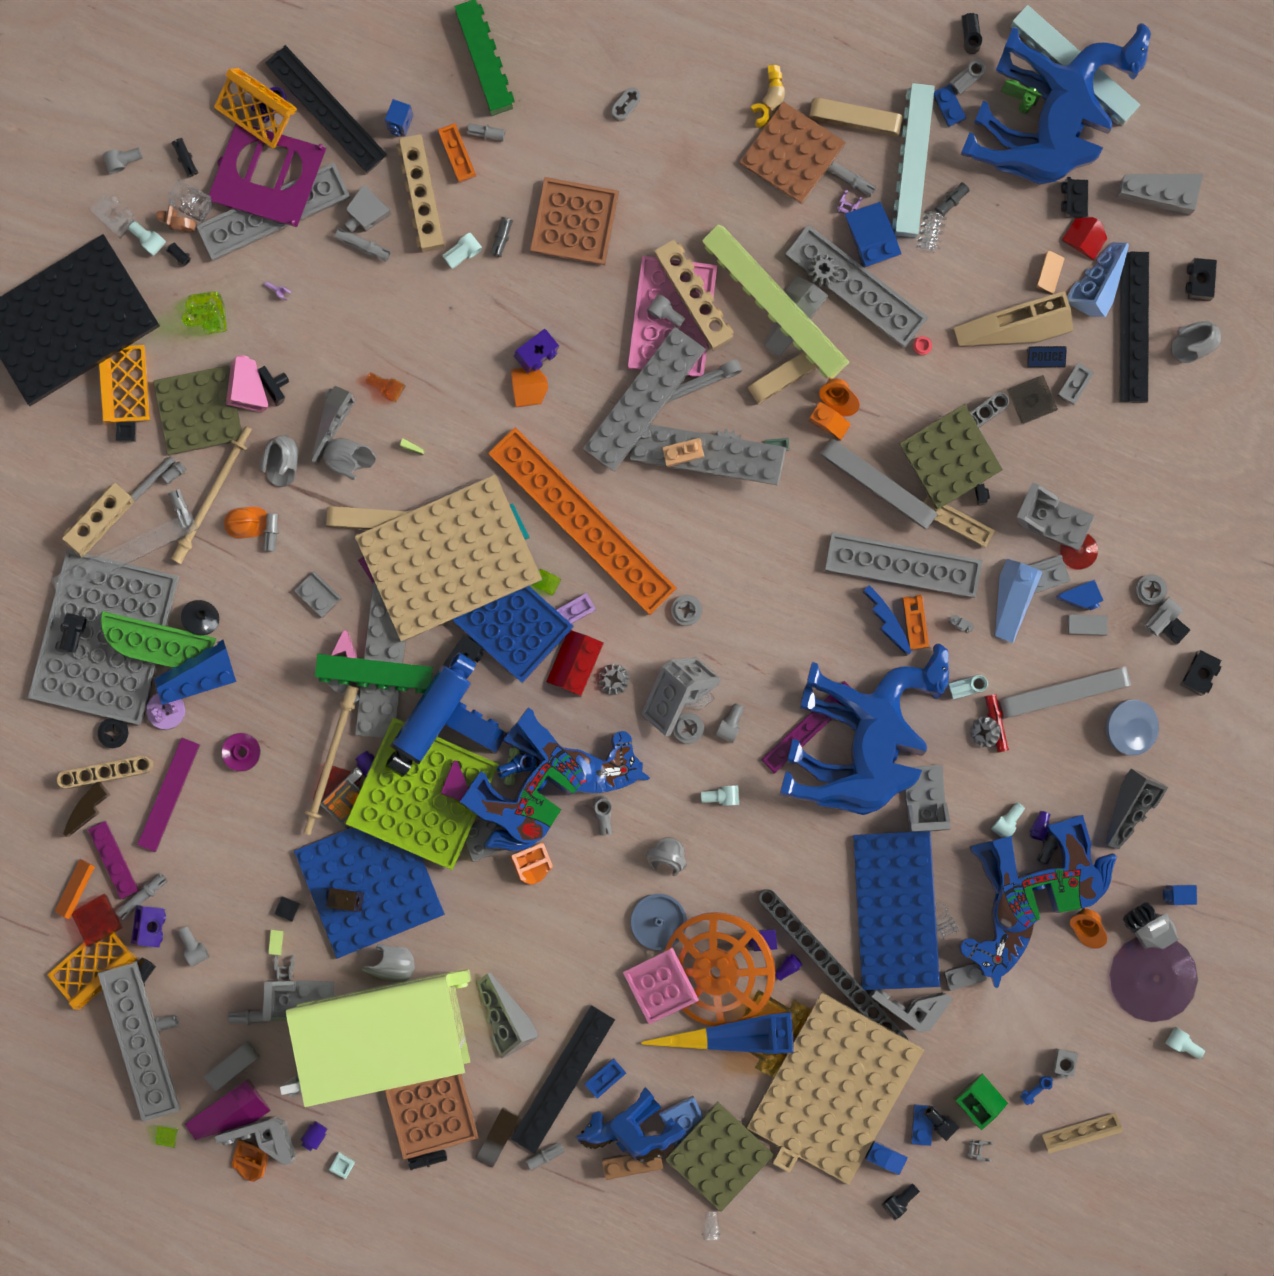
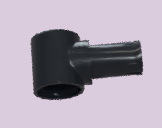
M932 1106L925 1109L924 1115L934 1124V1130L946 1142L960 1128L950 1117L941 1115Z
M912 1183L900 1195L893 1194L882 1203V1207L893 1220H897L907 1211L908 1203L920 1191Z

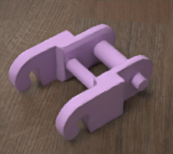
M845 190L839 202L841 206L837 207L839 209L838 213L840 211L849 213L857 210L862 197L859 198L857 204L852 205L844 199L848 190ZM846 204L852 207L851 211L843 208V205Z

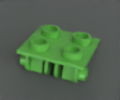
M1006 80L1001 89L1002 93L1021 100L1019 111L1023 114L1028 113L1032 105L1036 106L1042 95L1038 93L1037 89L1021 86L1016 80Z

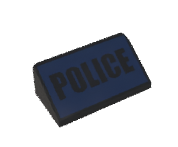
M1029 346L1027 348V368L1066 367L1067 346Z

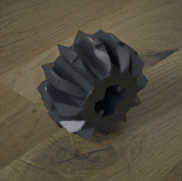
M1145 902L1126 914L1123 921L1126 927L1132 933H1135L1155 920L1157 914L1149 902Z

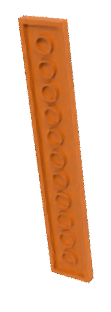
M516 427L488 453L649 615L677 589Z

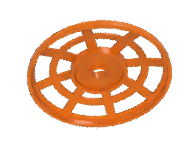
M709 912L692 917L675 930L668 941L665 951L671 949L674 941L678 938L684 946L679 955L682 967L687 952L696 959L693 968L683 969L687 976L694 977L697 984L694 991L697 997L703 992L713 995L714 1006L700 1000L695 1002V1004L703 1009L715 1012L717 1022L705 1020L689 1010L692 1004L681 1009L683 1012L702 1024L714 1027L751 1019L764 1008L773 992L775 965L767 942L756 928L735 915ZM709 920V932L699 934L690 941L683 933L692 924ZM717 920L733 923L745 930L746 933L738 941L729 934L717 932ZM709 938V949L700 953L694 944ZM717 938L726 940L734 946L729 952L717 948ZM752 938L757 942L763 953L766 967L755 968L752 957L745 947ZM739 951L744 956L748 968L739 969L738 963L734 958ZM713 967L720 970L719 977L712 974ZM767 975L765 992L761 1001L757 1004L749 998L754 987L755 976ZM749 976L746 990L742 993L735 986L739 977ZM730 992L738 999L732 1004L722 1006L721 995ZM742 1003L752 1009L748 1015L738 1020L725 1022L723 1013L725 1011L733 1010Z

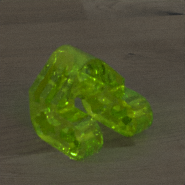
M204 292L187 297L185 302L186 309L182 314V322L185 326H202L206 334L227 331L223 298L218 292ZM210 298H213V301H216V303L212 304V302L209 301ZM191 301H194V303L197 304V306L194 307V305L191 304ZM188 314H191V316L194 317V319L191 320L190 317H188Z

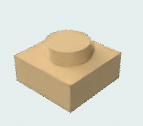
M782 1146L772 1163L790 1173L799 1155Z

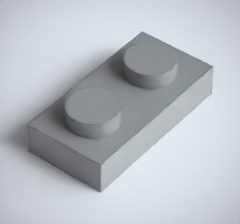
M1077 363L1057 396L1074 405L1094 372Z
M977 963L944 972L949 991L987 980L986 976L982 975L983 972Z

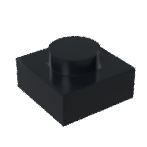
M116 422V441L136 442L137 423Z
M978 484L974 487L977 505H985L988 502L987 499H990L989 489L985 488L984 484Z
M1176 618L1165 628L1163 633L1177 645L1188 634L1190 629Z
M282 896L275 915L293 922L300 903Z

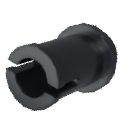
M175 242L166 250L178 261V265L186 266L191 260L190 254L185 253Z

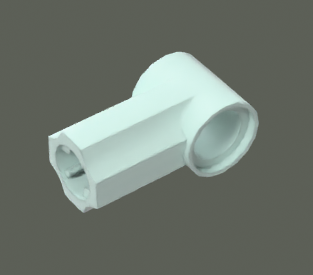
M468 233L458 241L457 245L442 256L447 264L454 269L467 258H472L482 250V246L472 233Z
M976 675L949 683L952 699L985 691L988 686L987 679L982 675ZM975 679L983 680L984 685L982 689L974 687Z

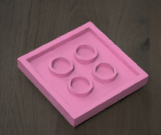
M673 948L623 972L648 1024L654 1023L699 1001Z

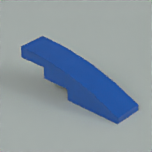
M869 585L863 593L876 605L871 611L884 623L880 630L908 656L912 651L900 624L884 600Z

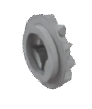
M1157 575L1144 576L1139 580L1136 587L1137 596L1142 603L1148 605L1161 603L1167 595V585ZM1152 584L1153 588L1159 590V592H1154L1150 598L1149 591L1144 589L1149 588Z
M682 595L673 602L672 616L681 625H692L701 617V603L694 596ZM689 602V609L695 613H688L686 618H684V612L678 608H685Z
M610 664L604 667L599 674V685L608 694H620L629 684L628 672L621 665ZM617 671V678L619 679V681H622V683L615 682L614 685L610 687L611 680L608 679L606 675L613 676Z
M684 713L679 716L673 731L679 741L690 744L701 738L704 732V724L696 714ZM684 721L689 725L696 724L692 728L693 736L688 731L681 733L685 728Z
M980 717L973 722L974 724L970 729L972 730L971 737L975 740V744L981 747H991L997 743L1000 729L995 720L990 717ZM983 729L990 730V732H988L986 736L980 735Z

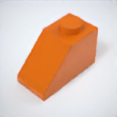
M819 402L809 419V422L840 441L851 425L837 411L822 402Z

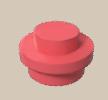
M920 336L915 339L913 349L918 355H927L932 349V342L929 338Z

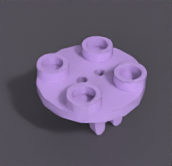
M157 693L149 700L146 713L149 721L154 726L169 730L182 722L185 717V706L182 699L162 705Z

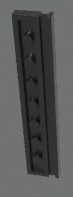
M286 45L265 62L268 68L367 174L383 158L387 157V153Z
M1130 251L1126 254L1120 276L1119 402L1147 403L1149 370V252Z
M593 1005L590 1006L513 1134L512 1141H515L530 1152L536 1153L614 1023V1018Z

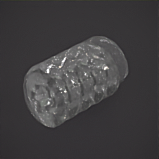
M924 211L926 215L922 217L924 222L921 223L922 230L919 231L921 237H918L917 240L920 244L916 245V249L925 253H935L934 250L940 249L936 242H942V239L937 237V235H943L944 233L939 230V228L945 227L941 220H946L947 217L937 212Z

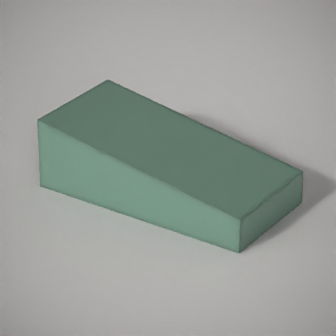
M789 438L765 440V444L782 446L786 448V451H790Z

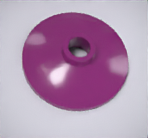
M246 733L231 735L222 747V758L225 764L235 771L250 770L258 763L261 754L258 741ZM240 749L246 751L244 756L239 755Z

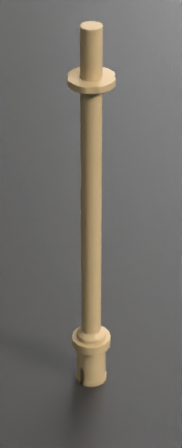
M245 426L237 442L231 441L235 445L185 538L177 542L179 545L171 559L179 564H182L189 549H192L191 541L241 449L247 450L244 444L252 431L251 428Z
M347 685L343 701H340L341 714L311 810L304 813L309 815L303 832L305 834L311 835L316 818L322 817L317 813L348 714L355 708L353 704L359 688Z

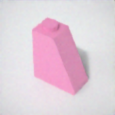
M236 356L231 361L226 405L263 413L268 408V401L256 362L249 359L248 356Z

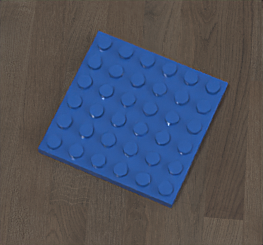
M349 828L294 851L337 959L445 915L422 857L356 828ZM328 887L365 892L362 911H348L326 907Z

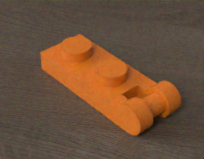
M916 595L913 598L908 596L902 597L910 649L929 648L922 595ZM917 605V610L911 611L910 606Z

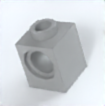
M1056 1048L1052 1072L1057 1073L1056 1077L1068 1079V1076L1074 1077L1078 1053ZM1067 1059L1069 1066L1067 1069L1062 1070L1060 1062Z

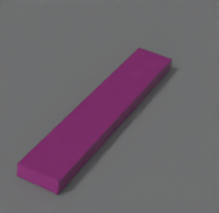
M845 681L842 683L843 685L849 686ZM831 695L824 700L827 703H839L845 706ZM811 712L761 760L775 774L787 762L793 739L798 740L802 748L832 719L825 715Z
M181 738L137 845L154 852L157 851L200 744Z

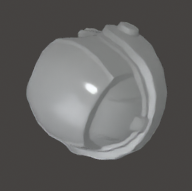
M662 838L656 843L655 847L647 851V860L655 871L659 863L663 862L674 868L672 876H676L687 866L686 859L684 858L685 849L682 843L675 838Z

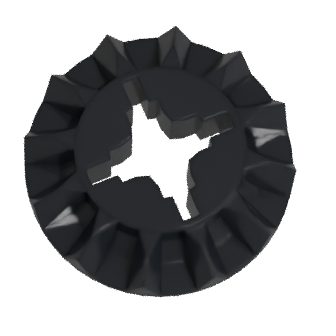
M108 718L100 724L98 738L104 746L118 748L127 742L129 732L128 726L124 721ZM115 727V730L121 734L115 735V738L112 739V735L106 732L112 731Z

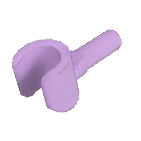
M269 282L265 283L266 287L272 289L279 298L285 301L287 299L284 298V293L289 292L291 294V291L283 286L276 287Z

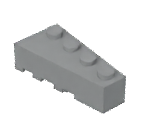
M1125 174L1121 179L1117 198L1191 215L1196 208L1203 174Z

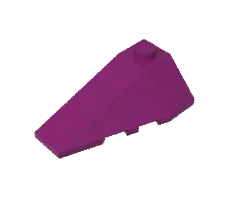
M247 1079L185 1123V1126L194 1139L198 1140L254 1123L271 1110L250 1079Z

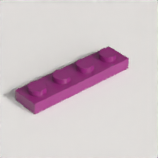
M107 821L88 829L120 899L138 892L139 888Z

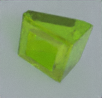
M540 569L539 573L542 581L532 586L553 596L561 579L550 572Z
M158 1125L155 1144L175 1148L179 1128Z

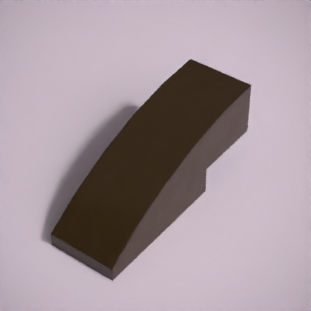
M96 783L78 802L67 821L63 833L65 837H70L100 813L96 806L110 796V793L102 783Z
M502 1107L476 1159L493 1168L520 1116Z

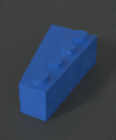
M224 640L217 642V645L212 648L203 650L200 655L193 659L192 657L179 667L175 666L154 678L162 705L237 682Z
M459 702L445 725L497 753L507 733L498 728L499 723L490 718L488 721L482 719L483 714L474 709L470 712L466 710L467 705Z

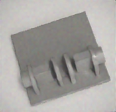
M484 820L472 825L466 838V844L473 862L504 850L487 849L484 847V843L494 830H502V827Z

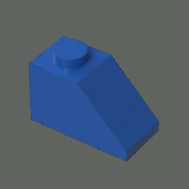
M1095 579L1056 596L1062 602L1082 610L1088 608L1089 611L1100 607L1099 603L1104 601Z
M874 1140L865 1159L900 1175L908 1157Z

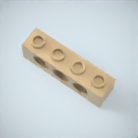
M116 483L108 486L104 490L103 496L99 500L96 499L92 502L88 512L81 514L76 521L77 523L65 531L62 538L64 543L83 558L133 505V498ZM107 503H115L114 507L110 509L105 508ZM95 516L102 517L99 522H92ZM82 530L89 531L86 536H79Z

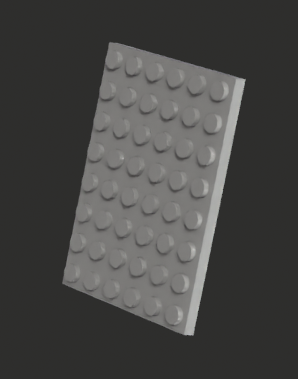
M67 549L28 698L142 725L157 664L126 657L113 649L103 634L101 614L104 611L167 626L179 576L89 554L81 558L73 550ZM67 612L87 617L86 627L80 636L76 653L59 649L64 631L63 621Z

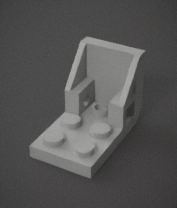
M1033 482L1017 515V520L1021 527L1077 551H1080L1095 518L1093 514L1059 501V497Z
M697 657L671 659L662 666L641 715L662 734L669 736L684 705L697 702L719 684L721 678Z
M943 765L912 767L920 769L922 772L916 784L905 790L908 831H943L951 829L947 803H945Z
M264 981L263 1021H287V1009L297 1007L299 1003L334 996V982Z
M878 989V991L872 990L869 993L871 998L918 1032L930 1031L953 1000L952 997L941 992L913 999L906 1008L895 1000L893 1003L888 1000L890 996L881 989ZM917 1011L920 1012L918 1017L915 1015Z
M278 1116L227 1130L215 1136L216 1143L222 1142L224 1146L234 1143L238 1137L245 1140L256 1135L259 1148L283 1165L291 1164L296 1160L287 1123Z

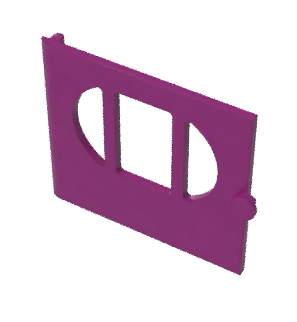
M236 123L224 156L220 157L217 161L219 169L207 201L289 226L298 227L326 147H323L322 144L315 145L281 135L276 146L289 150L274 189L250 182L265 143ZM253 126L255 130H260V128ZM266 130L268 139L272 141L274 133ZM258 141L246 176L242 179L237 171L238 156L247 145ZM297 152L302 160L301 176L293 186L281 190L294 153Z

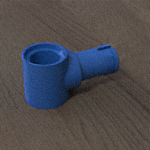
M517 754L511 762L497 767L496 771H500L497 774L502 779L513 773L532 771L536 766V759L531 754ZM525 758L526 765L523 767L522 761Z

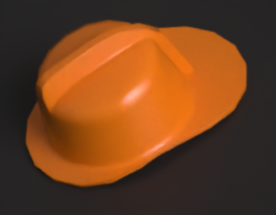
M829 378L828 382L820 388L819 396L822 401L841 416H852L859 410V399L850 390L845 380Z
M260 507L233 509L224 519L225 530L234 538H249L263 535V530L266 528L267 512Z
M1087 907L1082 908L1077 915L1070 919V926L1082 944L1093 949L1105 946L1108 937L1102 927L1101 917L1097 912L1089 910Z

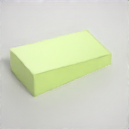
M402 438L401 447L422 455L425 451Z
M271 930L269 954L281 955L284 931Z

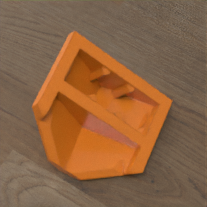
M524 368L512 369L511 375L516 407L542 404L548 390L547 377L540 370L536 372L532 370L527 373Z
M544 843L510 856L519 881L530 885L542 881L553 867Z
M238 1140L231 1166L244 1179L255 1182L263 1178L269 1154L261 1150L257 1144Z

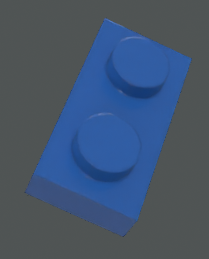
M951 85L934 91V99L948 128L966 120V116Z
M613 1058L584 1084L598 1099L621 1079L626 1072Z
M914 1104L911 1144L931 1146L933 1123L924 1115L925 1109L929 1107L928 1105Z

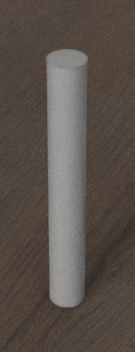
M171 456L130 495L134 502L176 462Z

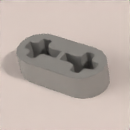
M627 89L614 104L612 115L615 120L624 121L640 103L641 94L638 89ZM636 94V100L632 99L628 104V95ZM623 106H626L624 108V115L620 114L618 116L616 109L618 108L620 110L623 108Z

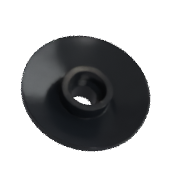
M194 600L184 606L181 612V622L190 633L204 636L212 633L217 628L219 613L211 603L204 600ZM198 613H202L205 616L201 617L198 615Z

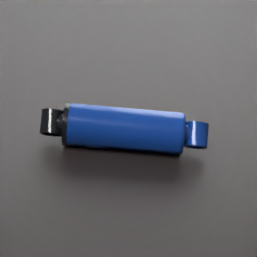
M459 652L452 659L449 668L441 666L390 745L396 751L391 754L386 762L388 769L404 777L413 762L418 765L421 763L471 685L466 678L470 676L476 666L474 661Z

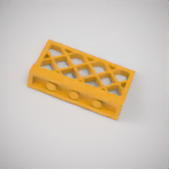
M240 68L228 69L225 75L227 76L226 82L214 108L271 148H276L290 116L295 114L297 108ZM232 82L237 85L238 93H231L230 85ZM248 92L251 94L253 103L246 104L244 93ZM239 95L242 106L235 108L232 96ZM225 98H228L231 109L227 110L221 106ZM259 103L266 105L268 113L261 115ZM254 105L257 116L250 118L247 107ZM243 108L246 119L241 120L238 118L237 109ZM275 113L283 117L279 125H276L273 115ZM269 115L272 126L265 128L262 117ZM258 118L260 130L253 128L252 119ZM273 129L274 138L272 141L267 137L266 130Z
M128 346L120 351L123 357L118 363L108 358L99 364L103 424L150 421L145 346ZM132 350H141V358L137 362L128 356ZM125 358L134 364L128 372L119 366ZM135 367L140 369L143 374L138 381L129 375ZM116 368L125 374L119 382L112 378V372ZM126 377L135 383L129 391L120 385ZM137 385L144 391V395L139 400L131 394ZM117 387H120L126 393L120 401L113 396V391ZM128 395L137 402L130 410L122 404ZM138 404L145 409V416L137 417L132 413ZM119 405L127 411L123 418L114 417V411Z
M107 923L47 974L75 1010H81L103 990L97 972L104 970H97L98 958L108 959L107 967L104 970L132 963L138 959ZM105 930L110 934L109 943L100 942V936ZM89 944L96 945L95 956L85 955L86 947ZM100 945H109L108 956H98ZM113 945L120 946L124 952L118 957H112ZM81 957L80 969L71 968V960L73 958ZM85 958H94L93 969H84ZM60 970H66L65 982L58 981L54 975ZM70 971H80L79 982H69ZM84 971L93 972L92 980L89 983H82ZM69 984L78 985V993L73 997L68 993Z

